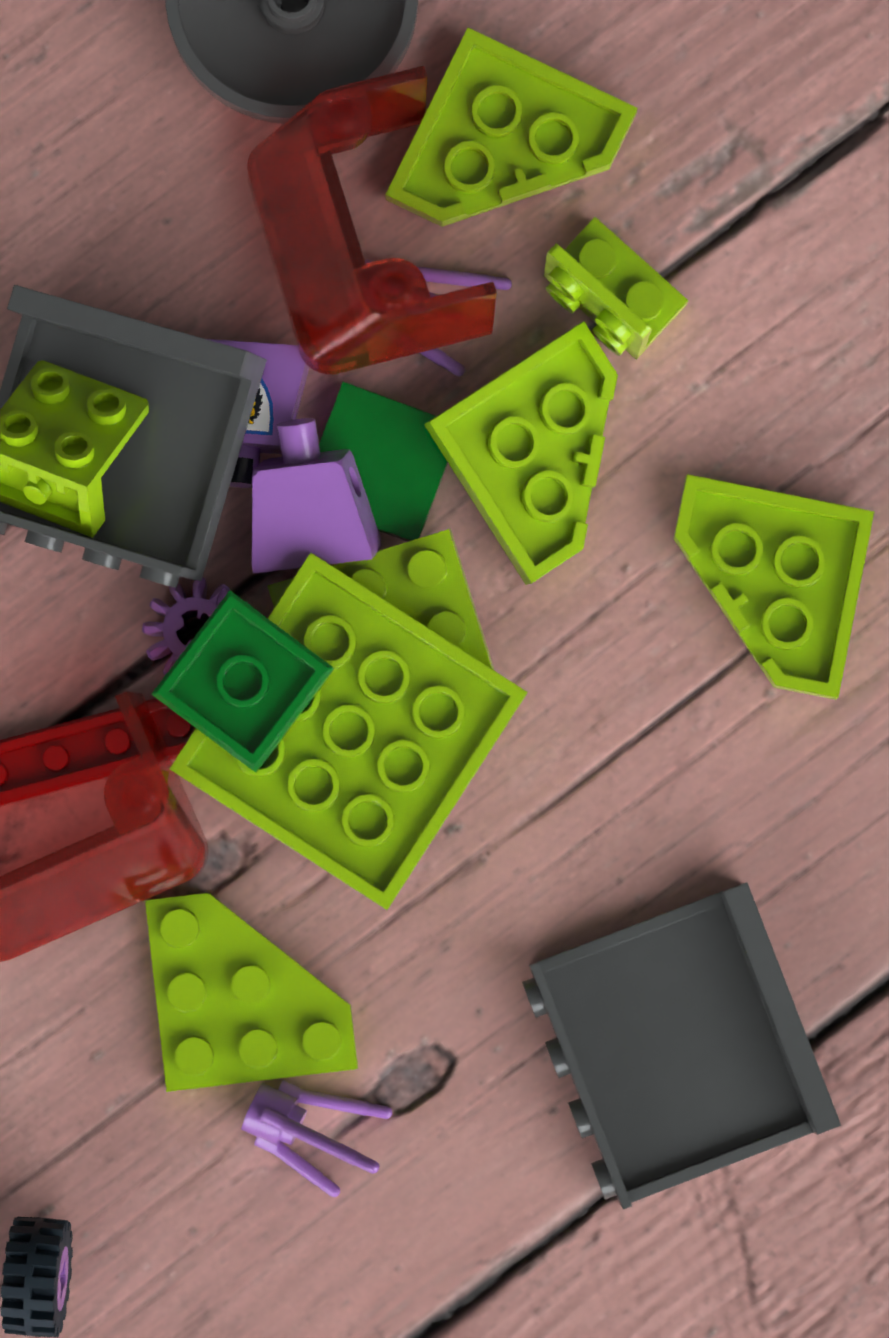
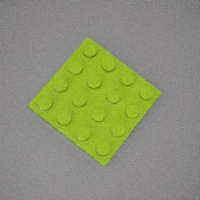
M310 552L268 619L331 665L334 671L257 773L197 728L171 765L170 770L388 910L528 692Z

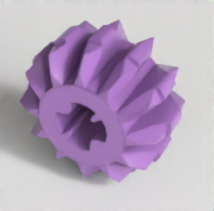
M202 578V581L194 580L193 597L189 598L186 597L184 589L179 583L177 588L169 586L170 593L177 602L171 608L160 599H152L150 607L157 614L165 617L164 622H145L142 625V632L152 637H164V640L151 645L147 649L146 653L151 660L161 659L173 652L165 664L164 675L167 674L192 641L189 640L187 645H184L181 640V636L189 631L186 621L197 616L201 623L205 624L223 598L231 591L229 587L224 584L216 588L211 598L207 600V583L205 578Z

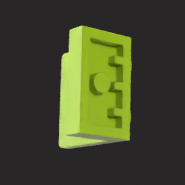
M596 217L589 222L565 250L555 243L547 252L544 277L550 283L546 286V291L568 312L573 314L579 308L597 324L592 329L594 335L618 356L626 350L637 360L688 303L687 298Z
M38 361L0 409V502L93 538L105 522L101 477L148 415V400L47 361Z

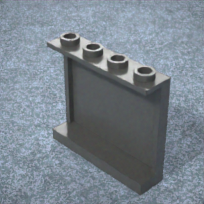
M14 285L7 309L22 315L0 389V409L38 361L44 360L146 398L149 403V413L101 477L105 522L93 538L0 502V534L5 535L7 526L10 524L28 530L25 542L60 553H62L64 542L85 547L82 560L115 570H119L122 559L141 564L143 566L139 577L177 588L180 577L202 581L267 359L246 350Z
M747 882L529 965L533 978L523 981L522 984L535 1018L547 1014L556 1035L555 1039L545 1042L558 1078L571 1075L579 1099L568 1102L581 1138L594 1135L602 1156L601 1160L591 1163L604 1199L606 1200L617 1195L623 1210L631 1207L632 1202L811 1133L818 1135L842 1126Z

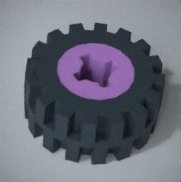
M40 1217L14 1218L13 1226H11L9 1231V1242L7 1241L6 1260L3 1263L2 1271L4 1277L3 1284L1 1285V1316H3L2 1328L4 1333L36 1337H59V1333L62 1332L63 1320H65L67 1313L66 1304L69 1301V1283L72 1275L71 1260L73 1258V1247H71L73 1237L72 1231H70L71 1223L68 1220Z

